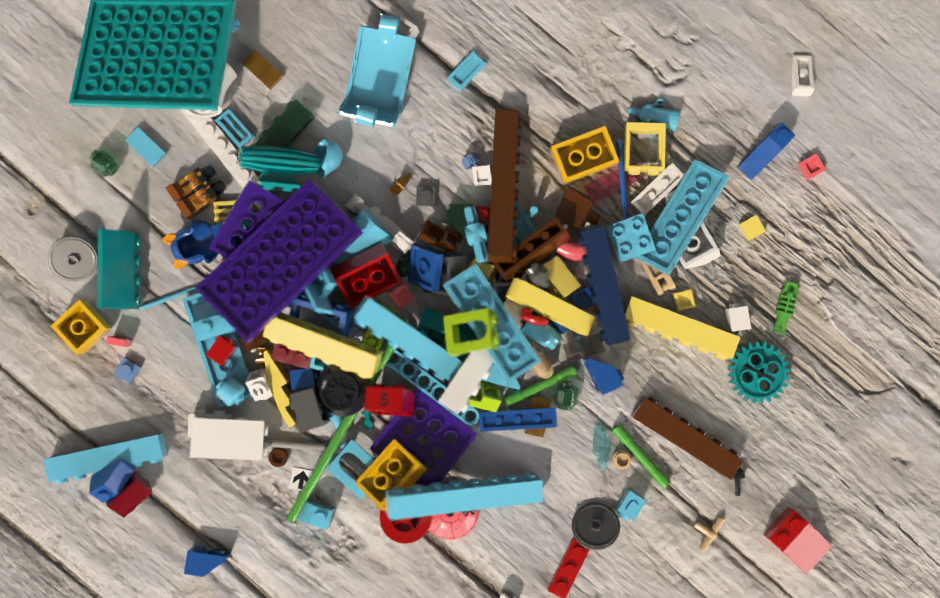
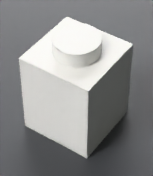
M736 303L730 304V308L725 309L728 332L751 329L748 306Z

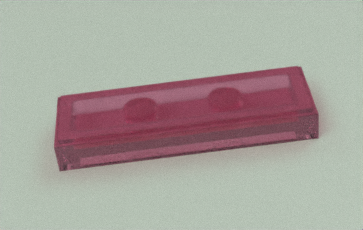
M634 161L630 165H637V163ZM619 170L584 185L590 201L594 203L620 190ZM625 172L626 187L644 178L642 173L640 172V175H629V172Z

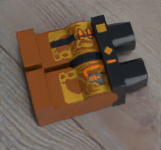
M211 165L202 169L197 167L184 178L165 187L186 219L191 220L212 205L213 202L221 199L220 195L227 189L222 180L214 184L211 183L209 179L217 175V172Z

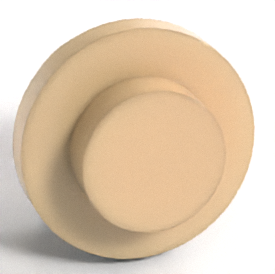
M619 450L614 453L612 462L616 468L624 470L631 465L632 458L627 451Z

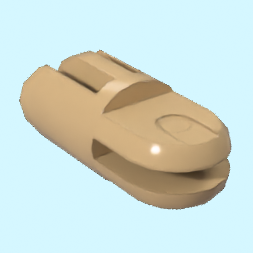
M528 341L541 360L532 370L538 377L543 379L550 378L554 372L552 363L544 352H539L533 343Z

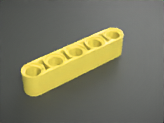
M513 278L506 294L508 299L526 308H530L532 311L546 316L548 319L584 336L589 335L595 317L521 279Z

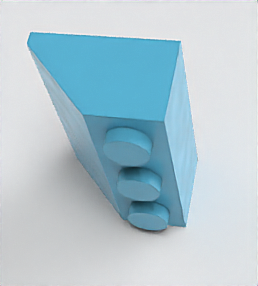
M369 209L363 210L352 220L362 230L363 234L333 261L334 264L337 265L380 243H383L385 247L393 240L394 237Z
M207 300L193 304V322L199 341H206L236 332Z

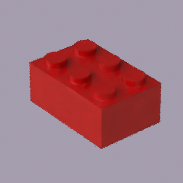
M383 243L330 268L338 287L351 308L360 304L366 295L372 298L402 283Z

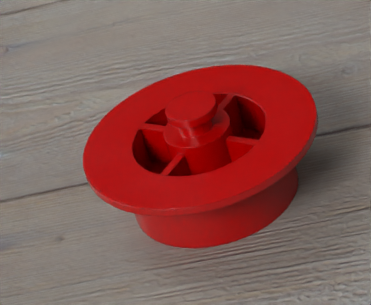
M380 510V524L383 532L388 538L397 543L410 544L420 540L427 533L431 525L432 515L390 520L386 511Z

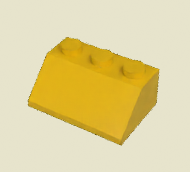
M393 439L357 479L355 484L380 509L386 511V490H392L393 487L411 488L428 468L398 441Z

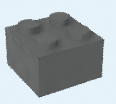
M316 387L290 395L289 404L291 410H295L296 414L294 418L295 425L301 432L329 423L326 412L318 400Z

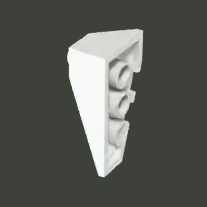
M675 190L665 196L666 205L669 202L672 195L674 194ZM703 222L679 259L684 269L705 265L721 256L719 248Z

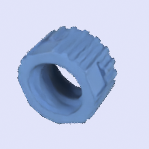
M475 152L462 159L466 170L476 166L481 161Z

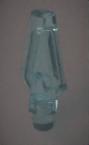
M599 425L594 428L592 452L597 457L600 470H608L607 462H609L608 455L611 448L603 425Z

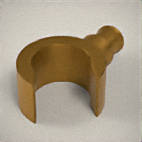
M407 173L406 176L398 178L396 180L397 183L389 190L395 196H398L405 189L412 175Z
M257 347L259 359H255V362L262 369L265 368L263 352L268 350V348Z

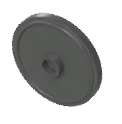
M588 503L580 507L574 514L572 532L577 542L583 547L590 550H603L613 545L620 533V521L617 514L609 506L602 503Z

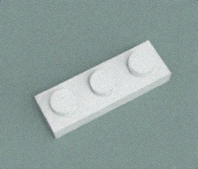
M671 163L630 203L640 214L645 216L685 175Z

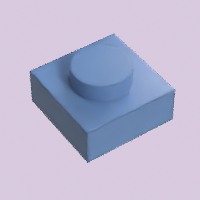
M123 357L113 374L131 384L142 367Z

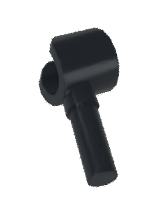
M741 468L738 469L733 477L735 481V496H740V479L745 478V473Z

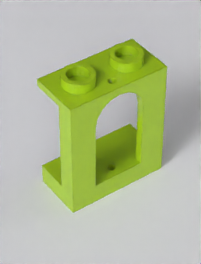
M486 308L443 316L447 353L449 356L457 357L462 356L464 353L488 349L499 350L500 335L496 330L498 318L494 310ZM472 321H483L486 324L487 333L483 339L464 343L460 342L458 324Z

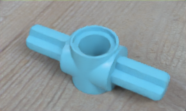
M469 206L464 208L468 225L464 229L468 245L474 248L477 262L483 263L488 261L484 244L488 240L484 224L479 223L475 207Z

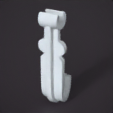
M356 194L347 202L345 206L354 213L357 212L359 214L363 210L369 209L394 237L389 244L399 252L405 254L408 249L412 248L415 240L385 215L380 216L381 211L378 207L369 208Z

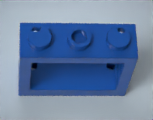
M302 292L291 302L290 316L299 319L301 306L314 310L307 294ZM329 302L333 309L331 315L340 317L337 334L348 338L353 308L347 307L348 305L340 302Z

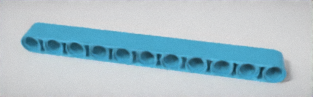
M317 312L337 328L339 327L340 317L335 316L331 318L327 313ZM352 316V327L349 330V337L361 343L362 340L358 338V333L360 330H367L368 327L363 328L355 322L356 318ZM385 340L383 342V349L387 344V341ZM395 349L393 353L398 355L399 360L395 364L388 360L387 365L438 402L440 398L435 396L434 390L438 387L446 390L447 386L399 350ZM406 364H411L414 367L413 374L407 375L404 372ZM421 376L429 378L430 383L428 386L420 385L419 378ZM438 402L468 425L475 424L479 419V412L475 407L468 406L465 412L460 411V413L456 414ZM469 410L476 413V418L472 421L465 418V413Z

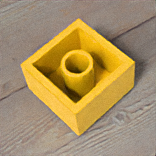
M78 300L51 325L53 330L77 355L85 354L112 329L87 300Z

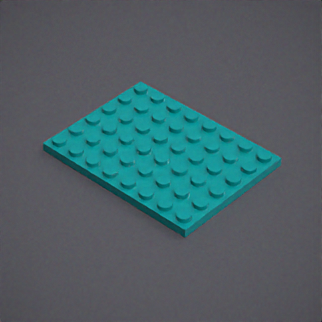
M91 0L69 104L82 107L218 111L237 3L234 0Z

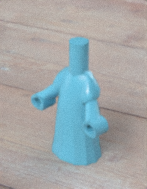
M658 99L653 104L644 105L641 109L629 107L628 114L639 116L642 123H666V128L675 132L680 109L656 108L662 107L664 104L663 99Z

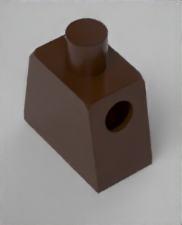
M567 187L555 217L563 226L583 229L586 222L597 226L601 215L591 211L594 204L592 201Z

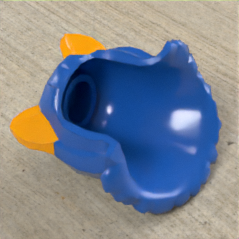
M192 220L189 223L190 227H184L176 233L166 235L162 239L164 243L170 245L171 252L175 257L174 268L181 269L188 264H197L203 260L209 264L216 259L218 253L209 248L214 235L211 225L206 221Z

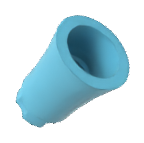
M532 311L531 315L538 316L534 311ZM523 321V325L520 328L523 335L550 350L556 347L562 337L549 324L538 326Z

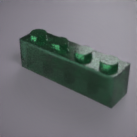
M298 100L290 101L285 106V111L282 115L276 116L271 122L272 126L268 130L265 129L259 135V140L255 145L251 144L250 146L268 145L289 148L315 119V116Z

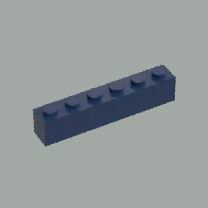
M605 226L579 231L580 236H577L579 247H583L584 251L582 262L584 266H587L589 273L586 274L588 285H591L593 290L590 296L592 303L596 304L597 307L595 318L597 323H600L602 329L599 331L600 339L608 346L629 341L631 338Z

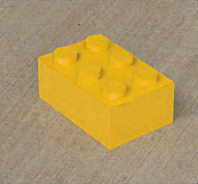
M606 126L553 145L550 148L563 185L613 167L620 162Z

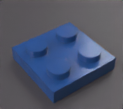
M419 244L412 245L408 282L431 292H439L444 254Z

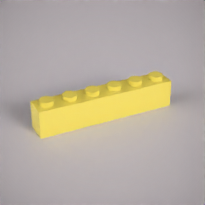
M632 296L629 297L624 310L628 325L636 327L637 324L641 325L646 332L654 334L657 331L662 333V338L671 341L672 338L678 339L681 345L686 347L694 345L698 347L697 351L708 354L710 351L715 353L716 358L724 361L727 358L733 359L741 338Z
M282 312L265 327L263 337L268 338L273 343L284 344L291 350L302 351L309 357L320 358L324 363L338 365L342 370L356 372L363 378H371L377 373L383 351Z

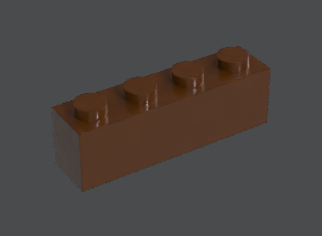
M554 217L516 245V257H512L511 263L493 262V264L507 282H512L513 278H518L525 273L524 269L534 261L540 262L570 240L571 237L557 217Z

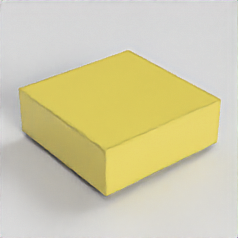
M757 215L738 224L747 241L766 232Z
M691 288L672 293L677 312L696 307Z

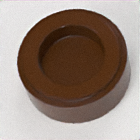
M275 448L268 456L270 464L274 467H282L289 458L288 452L284 448Z

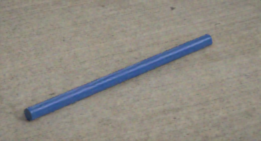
M617 140V156L620 161L618 163L622 215L623 220L629 217L622 140Z

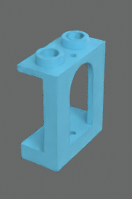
M355 438L351 441L347 439L340 447L342 449L338 456L336 454L333 455L327 470L362 499L366 494L355 484L356 481L342 470L339 460L343 454L352 453L369 467L375 461V458L355 441Z

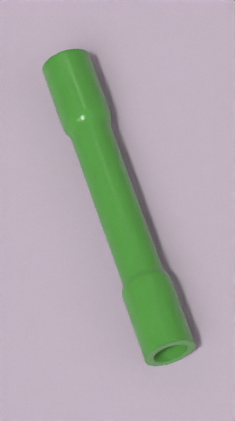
M572 364L557 371L548 379H542L528 387L504 396L507 406L510 407L539 391L577 375L576 369Z
M620 423L611 430L649 471L662 489L671 483V480L653 463Z

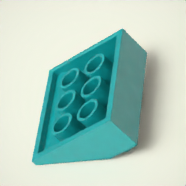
M98 229V308L139 310V305H141L139 286L142 283L141 275H139V267L142 265L139 248L142 246V239L139 237V233Z

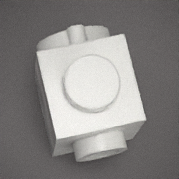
M266 367L248 374L245 383L255 401L267 400L273 396Z

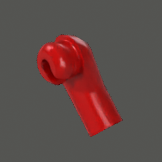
M523 308L521 310L522 315L520 316L522 320L538 326H546L548 324L546 316L531 315L532 309Z

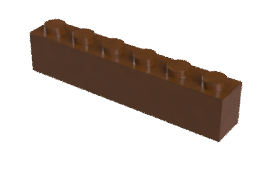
M649 396L648 399L641 398L631 414L632 418L726 478L733 479L743 463V460L739 458L740 454L731 448L729 451L723 448L724 443L716 438L713 440L707 438L708 433L700 428L693 429L690 427L691 422L683 417L679 420L674 416L675 412L669 408H660L657 406L659 402Z

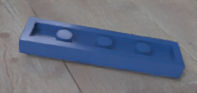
M556 408L479 412L480 432L558 427Z

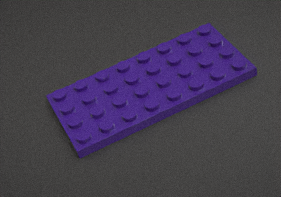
M308 180L199 283L195 289L249 343L363 232L319 188Z

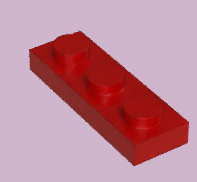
M573 538L547 590L560 598H566L590 549L583 547Z

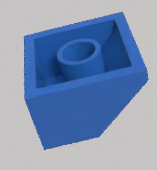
M585 357L582 359L598 394L604 395L624 386L622 381L625 379L620 369L618 370L613 366Z

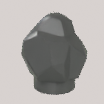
M534 261L524 269L529 284L539 289L549 287L548 268Z

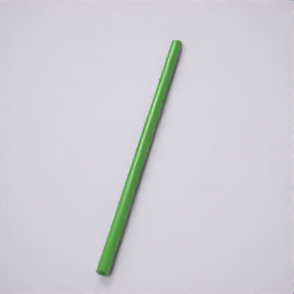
M404 317L401 318L403 321L410 324V320ZM386 344L383 349L377 373L373 377L368 378L370 387H373V384L376 383L395 350L389 344ZM358 412L351 416H345L287 515L286 519L290 522L295 523Z

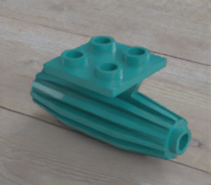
M259 145L240 147L239 166L262 172L258 179L255 178V183L267 190H275V187H279L282 191L294 192V188L300 189V185L296 183L294 175L317 174L318 170L322 169V159L319 158L318 154L296 148Z

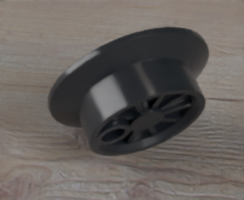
M332 364L320 374L317 380L316 393L320 404L325 410L333 415L345 417L356 414L364 407L366 387H370L368 378L360 377L356 372L345 371L340 366Z

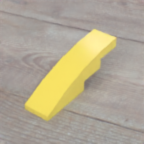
M273 349L266 350L263 354L269 384L279 411L290 428L295 426L294 418L296 417L295 411L291 410L289 404L290 395L292 394L287 386L291 383L290 375L280 361L271 359Z

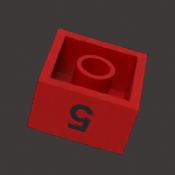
M373 384V387H366L365 411L375 415L413 417L415 393L409 391V388L393 384L392 388L385 387L384 384Z

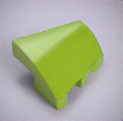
M481 380L478 384L481 388L475 396L471 395L468 399L470 402L469 406L497 412L502 402L500 389Z

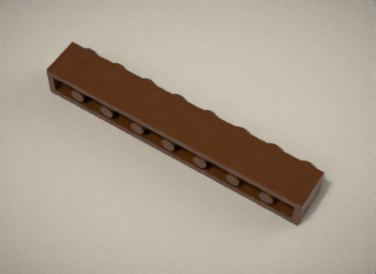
M495 109L487 262L511 263L512 257H516V245H512L513 238L517 236V226H513V221L517 219L518 208H514V201H518L519 189H515V183H519V171H516V165H520V153H517V147L521 145V135H517V131L521 129L522 118L518 117V110Z

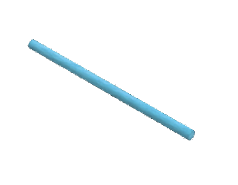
M196 286L143 304L140 307L144 310L197 291L195 289Z

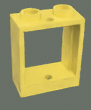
M626 123L624 172H629V175H640V172H648V175H659L660 172L665 170L666 123ZM631 134H658L657 166L630 165Z

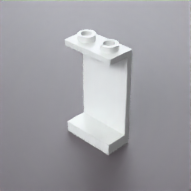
M194 416L192 418L190 457L262 460V455L266 456L267 444H263L264 436H268V424H265L263 419L255 421Z

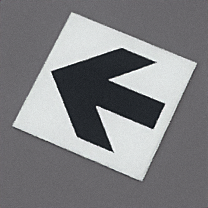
M293 467L289 489L302 491L313 471Z

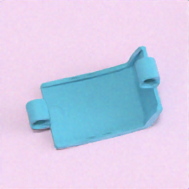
M380 14L381 19L378 29L363 25L359 28L346 96L341 103L338 114L356 118L355 122L373 127L375 123L395 127L402 110L416 38L398 34L400 18Z

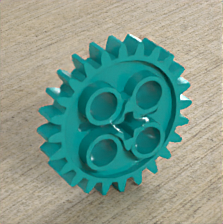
M754 341V346L751 343H747V349L740 346L741 353L735 351L736 359H729L733 362V365L727 366L729 369H732V372L727 373V375L733 378L728 381L730 384H735L732 390H739L737 396L741 397L744 395L745 401H748L751 397V403H756L758 399V402L763 404L764 398L767 402H771V396L778 399L777 392L784 393L781 387H788L784 381L791 379L789 376H786V373L790 372L791 369L785 368L789 364L788 361H783L786 355H778L781 350L780 348L773 350V344L767 347V343L762 342L760 346L758 341ZM754 354L758 357V362L755 365L750 361L751 356ZM770 363H773L775 365V371L773 373H770L768 371V365ZM746 364L753 369H760V372L773 377L774 380L771 381L764 376H759L756 372L744 368L743 365ZM744 372H748L750 375V379L747 382H744L742 379ZM763 380L767 383L765 390H761L759 386Z

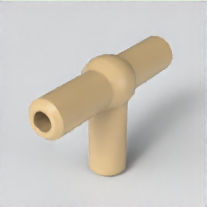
M719 516L711 529L699 521H696L694 524V528L707 535L699 547L701 551L706 552L712 541L716 539L717 533L725 521L722 517Z

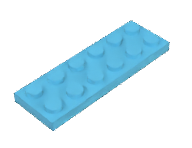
M695 159L650 231L656 249L636 258L669 276L726 185L729 176Z
M474 264L443 284V287L461 313L488 308L494 310V313L497 314L498 324H496V330L500 335L499 350L488 349L486 352L507 383H510L541 362L477 264ZM483 321L467 322L479 340L485 337L487 326Z
M200 293L183 298L182 300L218 407L226 406L216 395V386L225 377H234L245 387V393L243 394L245 399L253 397L245 383L249 371L236 332L227 335L236 341L235 344L238 348L227 364L220 366L206 356V353L218 337L199 341L193 322V304L205 301L206 299Z

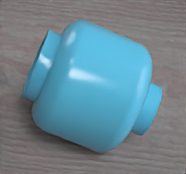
M225 377L216 386L217 397L227 406L239 405L245 399L243 395L245 387L234 377Z

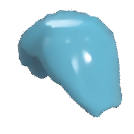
M329 139L318 142L311 151V153L318 154L319 158L322 159V169L317 172L321 178L336 170L343 160L341 148L336 142Z

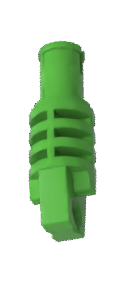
M786 281L775 311L777 319L773 330L774 333L785 335L788 320L793 316L797 301V283Z

